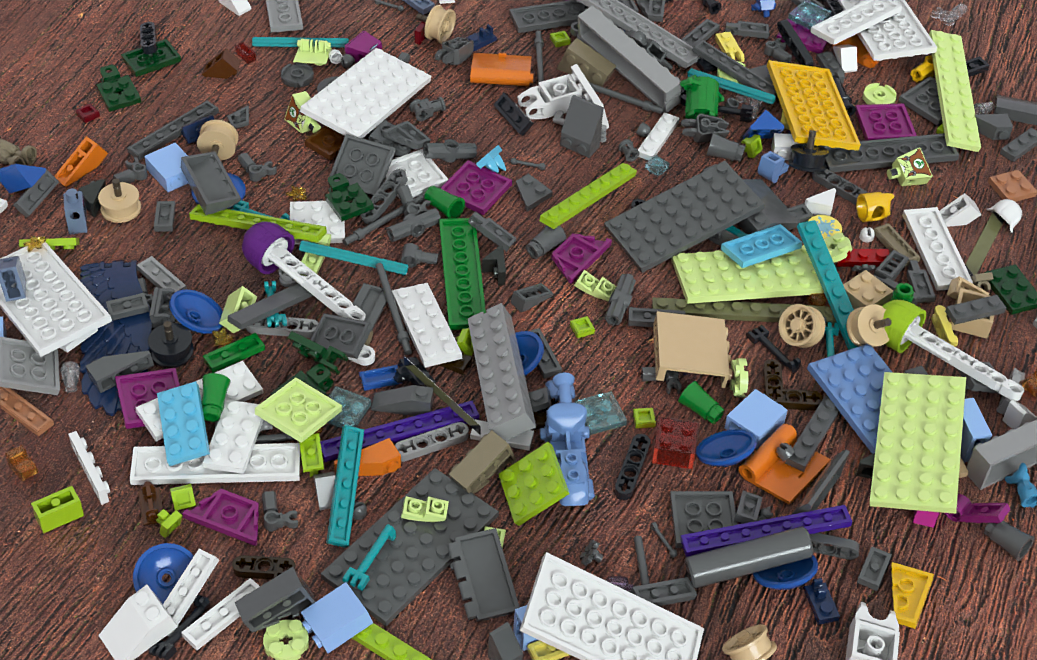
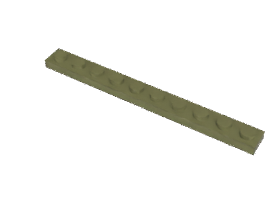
M652 298V309L685 311V315L725 320L778 323L782 313L789 306L793 305L734 301L687 304L686 299ZM806 305L816 308L824 317H827L825 325H827V322H831L832 325L837 323L830 306Z

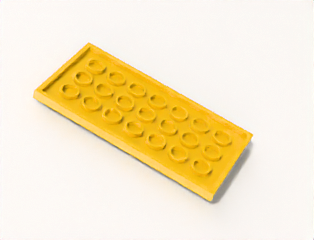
M768 60L767 68L794 142L800 144L807 143L809 130L816 131L815 146L821 145L831 148H844L846 150H859L861 144L830 69Z

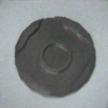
M305 63L288 64L281 71V79L289 87H305L314 80V71L311 66Z

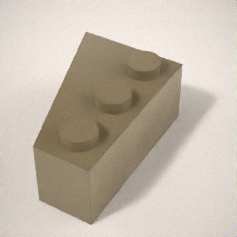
M576 38L567 48L557 70L572 74L571 66L577 64L588 82L603 86L611 77L616 65Z
M491 430L480 439V442L474 449L467 452L465 458L452 468L449 476L467 493L475 494L489 483L488 479L495 473L498 475L509 462L513 465L517 460L509 443Z

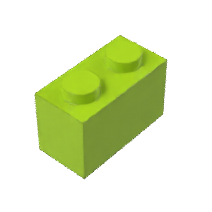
M73 486L31 503L35 519L43 534L84 516L81 501Z

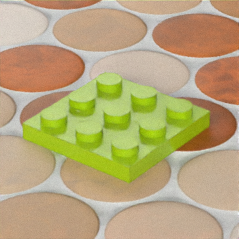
M546 442L498 474L514 523L518 526L570 494L554 448L549 442Z

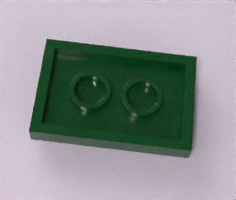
M167 39L157 42L158 50L153 54H143L142 47L121 54L123 62L135 77L181 62V56Z
M1016 264L984 272L993 273L994 279L989 281L991 289L1000 298L1011 315L1037 309V291Z

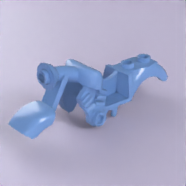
M565 372L557 374L552 380L545 383V387H548L550 390L551 399L555 398V401H560V403L550 406L546 411L547 420L544 428H540V440L550 441V444H552L570 493L559 500V503L563 506H581L588 504L589 500L595 497L593 481L589 477L585 439L589 438V426H585L587 418L586 407L572 402V399L575 398L573 385L575 377Z

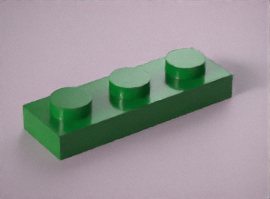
M253 333L203 355V360L210 371L215 373L264 351L265 345L258 335Z

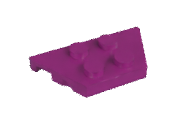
M572 233L552 252L551 259L567 281L572 284L584 270L586 271L611 246L612 240L606 238V241L595 240V236H583Z
M220 489L213 493L212 496L201 500L199 506L190 511L186 509L182 513L184 519L251 545H257L258 502Z

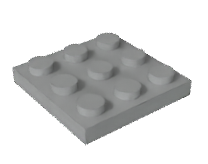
M0 337V387L58 395L60 391L58 349L40 357L28 341Z

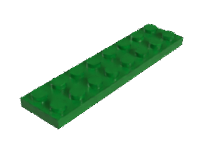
M470 218L439 219L447 316L450 330L469 328L468 318L481 312L486 313L477 230L468 223Z

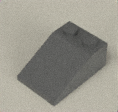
M573 95L562 127L560 146L590 158L600 147L604 107Z

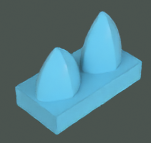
M497 145L476 165L480 169L486 166L489 170L496 173L499 172V169L506 171L505 164L499 155L502 151L501 147Z

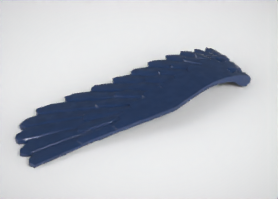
M116 260L112 261V263L100 261V263L85 264L80 267L82 271L80 273V277H82L80 282L107 312L106 301L143 293L137 277V260H131V262ZM149 304V312L112 320L110 323L98 328L96 333L82 342L81 351L85 354L80 361V372L85 373L81 380L82 394H88L91 406L94 409L102 407L106 415L114 416L118 410L121 411L117 388L114 386L100 393L89 378L86 365L103 356L150 351L148 337L152 332V322L149 316L151 310Z

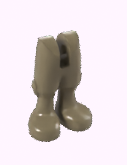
M0 139V163L9 164V166L13 164L33 165L37 157L35 147L27 145L20 151L17 145Z

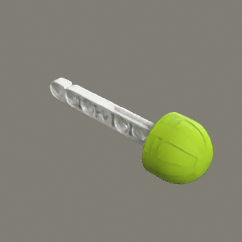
M892 300L882 306L886 309L883 319L889 318L892 322L890 326L884 327L889 338L885 345L898 353H903L912 343H915L989 388L999 391L1006 398L1015 401L1021 399L1024 388L1011 379L1008 380L1001 373L923 329L922 327L926 319V311L904 300Z

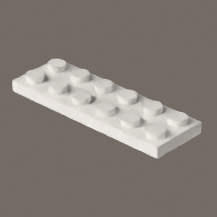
M865 0L812 26L811 33L835 45L901 12L902 6L891 0Z
M938 207L904 210L902 216L936 291L948 290L951 280L959 276L973 284Z
M428 283L392 290L398 311L424 367L462 359V352Z
M243 361L215 372L227 376L231 381L224 406L227 400L245 402L263 394V388ZM199 379L196 382L199 385L200 396L202 401L203 386L202 379ZM158 398L136 407L137 415L143 421V424L154 440L163 439Z

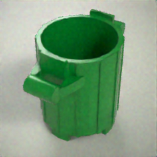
M692 75L680 82V85L686 90V119H696L699 114L718 116V103L723 102L725 99L719 93V83L716 79Z

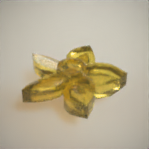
M292 186V191L286 193L287 196H293L294 202L298 199H307L305 194L306 188Z
M31 236V241L23 244L28 246V252L33 248L42 249V244L46 241V238Z
M225 327L221 329L220 333L218 331L212 332L218 338L215 340V345L224 347L234 339L233 336L226 335Z

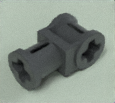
M442 97L429 101L427 98L422 100L416 99L409 106L411 112L415 113V118L418 121H424L432 117L433 112L446 110Z

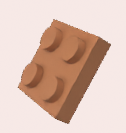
M1019 169L989 177L988 183L1002 199H1010L1017 202L1036 197L1037 190Z

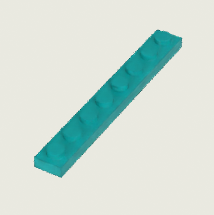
M816 220L798 223V232L848 350L856 348L858 346L850 340L846 327L848 316L854 309Z

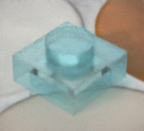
M656 155L645 163V169L656 176H660L669 169L670 163Z

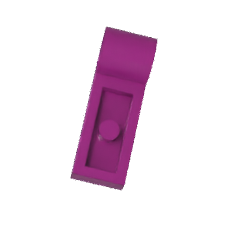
M958 494L956 514L945 513V515L955 522L1001 523L1011 509L1008 503H971L966 496Z

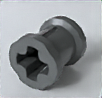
M630 139L623 140L618 146L619 151L624 153L627 161H635L640 154L638 149L633 147Z

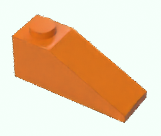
M86 136L54 177L67 187L97 168L108 153Z
M390 438L362 449L358 476H381L401 468V454ZM335 460V461H334V473H335V475H336V469H337V462H338V460Z

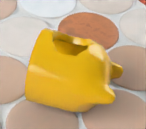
M881 192L859 194L856 202L859 219L862 222H870L888 217L894 194Z

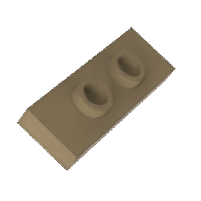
M889 223L874 228L875 236L890 252L895 250L908 257L909 261H920L921 257ZM908 261L904 267L909 266L910 262Z

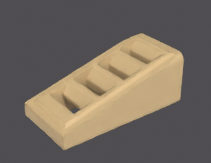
M960 276L951 280L947 295L954 299H957L960 288L989 295L985 290Z

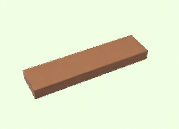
M0 387V408L39 437L54 425L50 417L11 388Z

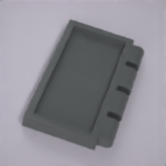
M496 528L455 537L454 542L447 544L451 560L459 559V561L452 563L456 579H465V581L458 583L462 601L471 600V602L464 604L468 620L476 618L477 622L513 614L515 609L520 608Z

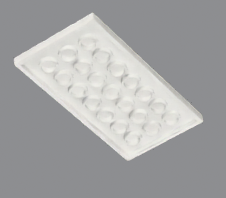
M838 0L844 10L865 1ZM891 0L902 6L901 12L857 33L873 61L897 59L906 56L913 57L914 55L921 54L928 55L937 51L936 44L905 0Z
M375 48L303 104L300 112L344 136L349 134L363 138L431 81V75L381 49Z
M43 239L0 258L19 256L26 277V298L6 302L0 284V308L40 357L112 321L110 314ZM14 283L11 287L16 288V283Z
M546 552L542 558L519 631L580 660H697L704 628Z

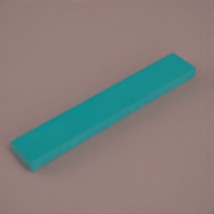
M349 425L342 427L326 541L327 544L344 548L349 546L364 436V429Z

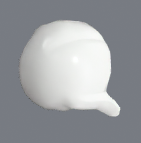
M1010 199L1000 200L993 207L986 209L987 211H994L1010 225L1011 233H1013V228L1022 217L1020 206Z

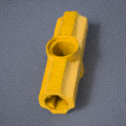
M931 55L926 56L924 62L911 71L910 75L915 82L923 81L925 78L935 75Z

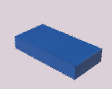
M398 365L359 372L363 390L367 391L402 384V382L397 383L393 378Z

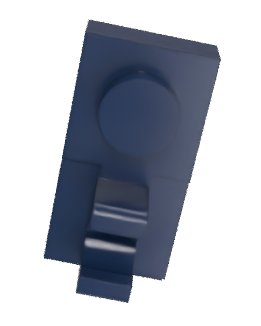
M487 24L486 29L481 27L479 32L466 37L468 40L474 41L473 52L497 40V37L493 34V27Z
M213 115L181 127V133L186 139L187 144L197 141L202 125L207 121L215 120Z
M822 578L813 579L811 585L803 587L818 625L836 622L840 618L826 583H822Z

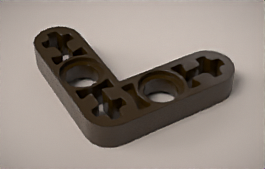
M774 359L765 361L763 385L764 394L767 397L781 404L786 409L817 410L823 400V396L819 392L783 389L780 362ZM775 381L778 385L772 386L768 382ZM790 397H795V398H797L799 401H798V402H792V401L789 400V398H790Z
M241 555L232 562L234 574L241 578L272 580L279 576L285 567H289L288 569L294 567L296 570L295 562L290 558ZM242 564H246L243 569L239 568ZM263 564L270 566V569L267 571H260L258 568Z

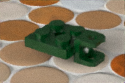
M113 64L100 68L102 83L96 84V87L109 112L141 103V97L129 75L120 77L118 69Z
M341 173L328 177L330 188L329 194L325 195V199L341 222L374 209V204L358 183L349 185V181Z
M293 331L288 336L292 342L291 346L298 350L297 353L304 358H308V356L313 358L315 363L323 364L334 374L339 375L341 372L333 365L336 359L339 358L345 362L349 359L342 351L332 346H329L326 350L325 347Z
M318 364L306 372L307 375L303 371H299L270 393V395L272 396L294 378H298L326 395L325 392L334 384L333 380L330 379L331 372L323 364Z

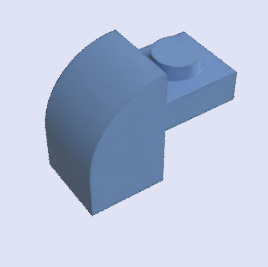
M769 151L761 157L758 175L776 183L779 176L788 171L789 165L784 163L785 158Z

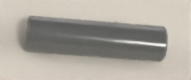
M800 526L686 557L685 565L688 577L693 587L697 589L811 558L813 546L807 529Z

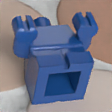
M756 0V3L751 5V10L763 12L764 18L770 17L769 11L774 10L776 7L775 0Z

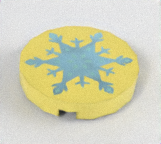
M817 215L808 220H816L823 239L836 233H842L841 224L833 217Z

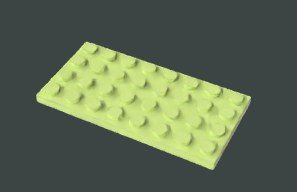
M804 245L800 249L745 268L740 267L727 254L719 250L714 252L679 253L671 258L687 304L825 294Z
M884 372L870 506L956 514L966 377Z

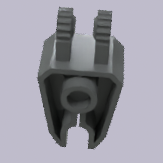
M457 37L442 42V49L435 53V60H442L445 64L459 65L473 53L474 41L468 40V38Z
M699 114L696 119H684L681 122L683 127H691L683 129L682 135L693 137V140L697 143L711 142L713 133L726 138L730 132L726 130L729 123L719 117Z

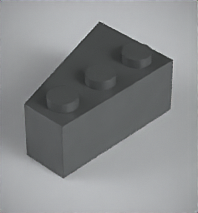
M292 567L251 593L244 595L235 602V605L243 623L253 633L280 623L279 619L291 614L293 618L299 616L300 611L317 601L310 587Z

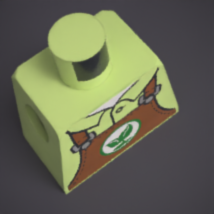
M306 91L292 94L285 120L300 133L308 131L316 133L321 129V126L316 120L300 112L301 106L311 99Z
M921 148L896 158L892 164V169L887 170L888 178L890 180L897 178L901 186L927 184L932 178V173Z

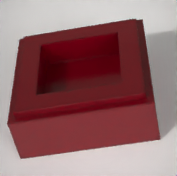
M420 22L414 30L415 44L420 45L426 38L425 22Z
M91 103L76 110V115L84 123L100 117L99 111Z

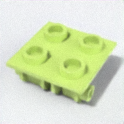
M309 39L298 40L297 46L299 48L293 62L311 63L319 66L326 65L329 53L332 50L331 43L319 40L318 47V40H316L315 47H313L312 39L310 42Z

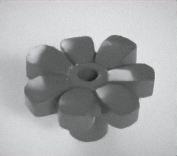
M862 264V266L854 265L852 271L862 273L865 270L869 272L876 268L875 265Z
M594 539L589 541V545L584 550L585 552L581 553V563L585 566L590 564L592 560L600 563L603 559V555L597 550L600 543Z

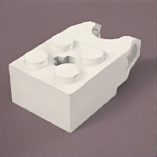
M568 74L539 82L538 86L529 88L517 97L519 106L527 107L525 109L526 115L533 120L553 117L559 110H562L563 114L567 113L572 96L576 95L582 98V92L571 75ZM523 97H530V100L526 102H521ZM532 109H537L534 115H529Z
M860 602L849 627L845 660H897L900 632L895 612L890 610L885 620H877L869 614L866 603Z

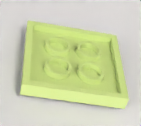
M294 378L255 407V415L301 443L342 411L341 404L298 378Z

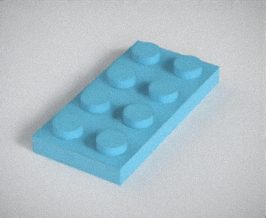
M781 224L721 244V250L742 268L802 248V241Z
M197 382L157 393L166 458L169 466L209 455L203 408Z

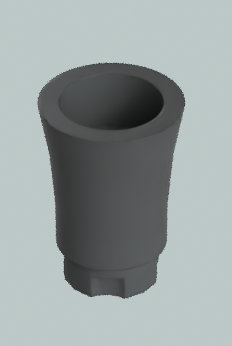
M713 133L706 156L740 162L745 146Z
M546 225L526 245V251L533 259H537L554 247L562 244L566 240V234L561 226L552 229Z
M1005 521L1001 523H988L984 529V534L990 537V540L1001 546L1017 561L1024 558L1035 539L1034 536L1020 531Z

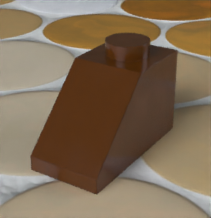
M225 48L205 64L202 75L204 77L228 79L239 72L241 60Z

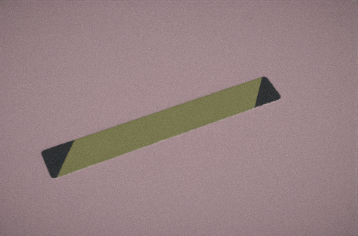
M992 212L965 264L970 277L978 273L1004 222V219L996 212Z
M404 356V365L427 387L434 388V393L481 435V426Z

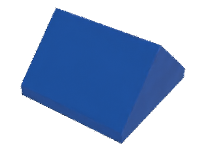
M765 110L746 131L743 139L751 138L754 134L760 135L761 139L773 138L774 133H781L784 130V125L770 112Z
M21 164L0 168V183L9 193L31 188L46 172V168Z

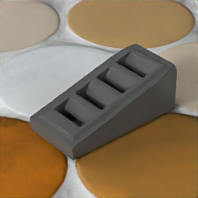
M893 250L878 266L874 275L882 279L889 278L894 281L909 261V258Z
M542 283L513 291L511 304L520 312H524L552 297L553 293Z

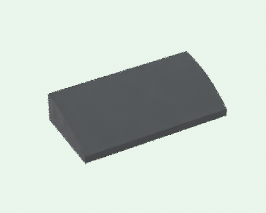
M996 94L993 114H1008L1012 121L1037 125V102Z
M215 151L181 157L180 168L205 215L222 211L241 201L239 193Z
M841 451L830 460L792 514L818 509L840 478L850 451Z

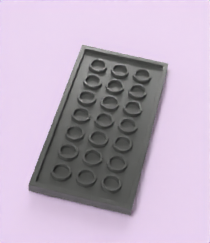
M723 161L606 221L604 227L640 272L643 273L765 209V204L726 161Z
M434 468L321 572V579L335 589L344 584L345 582L342 579L349 567L357 570L387 524L391 525L396 531V538L394 541L386 540L365 574L369 576L370 580L362 591L357 589L359 582L355 587L351 586L350 582L353 577L347 583L367 612L384 626H387L452 562L447 544L454 542L455 537L484 531L485 526L488 527L499 516V511L473 493H467L456 482ZM405 497L427 501L428 497L449 501L446 520L423 522L401 518Z

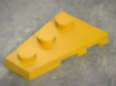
M891 562L893 611L896 614L898 624L916 629L933 582L934 574Z

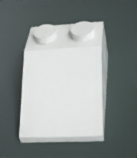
M145 585L125 601L99 634V637L114 660H135L178 626L157 595L148 585Z

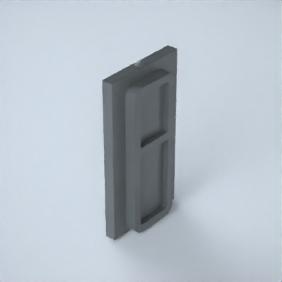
M363 283L353 302V306L356 305L365 313L364 321L371 322L373 328L387 303L383 288Z

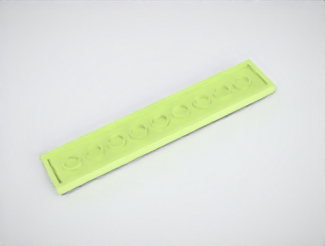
M931 30L929 36L937 46L936 53H932L946 146L979 152L981 143L962 37L956 34Z

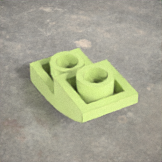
M585 270L574 284V286L585 293L609 301L612 292L616 288L614 284L604 277L598 280Z
M406 496L401 518L423 522L445 521L449 501L428 497L427 501Z

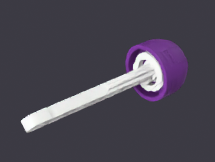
M259 222L247 230L242 243L243 254L246 260L262 274H270L280 268L337 315L355 319L352 317L355 316L360 318L356 320H365L366 315L359 307L353 306L349 299L291 254L294 249L295 239L283 227L272 222Z

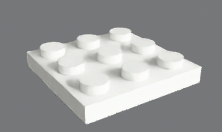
M423 149L393 159L385 177L386 180L394 170L403 169L408 178L405 185L409 186L413 198L425 193L430 186L441 188L449 180L432 159H425Z
M327 201L290 202V220L326 226L327 233L331 234L330 243H343L342 240L345 238V221L341 222ZM295 239V245L300 244L302 239Z

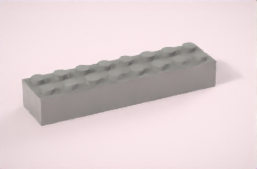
M593 5L578 15L579 38L615 64V69L654 104L664 108V112L667 113L681 103L680 79L672 75L655 57L650 56L633 38L628 37L611 19L606 18Z
M500 303L487 309L485 314L481 312L468 318V324L489 430L494 431L507 441L536 428L512 317L504 305Z
M1037 420L1026 422L1017 429H1010L1005 434L994 436L990 441L979 443L973 448V453L967 465V476L980 490L1005 479L1006 476H1012L1019 469L1021 463H1025L1027 468L1037 464Z

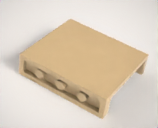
M657 311L653 323L656 380L664 381L667 370L714 375L721 377V387L725 388L727 381L731 380L732 369H729L731 355H728L729 341L726 340L728 327H725V319Z

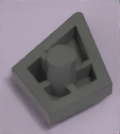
M245 106L227 116L229 123L235 129L249 125V106Z

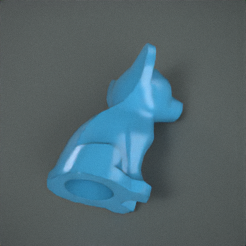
M1021 463L1019 469L1012 476L1005 477V481L1009 484L1018 485L1017 489L1022 507L1033 508L1037 506V489L1030 482L1026 464Z

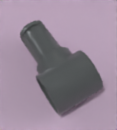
M413 243L404 245L401 263L408 264V268L415 267L420 262L437 265L438 253L423 252Z

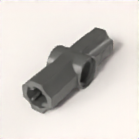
M447 139L444 143L424 144L423 155L425 159H442L451 163L455 162L456 159L476 158L477 146L475 143H458L455 140Z
M436 208L417 216L414 213H410L404 217L402 222L386 228L388 237L391 242L409 235L418 237L424 233L426 228L438 224L441 217Z
M621 274L617 286L608 303L610 305L604 319L612 326L620 325L623 315L631 302V293L636 282L631 274Z

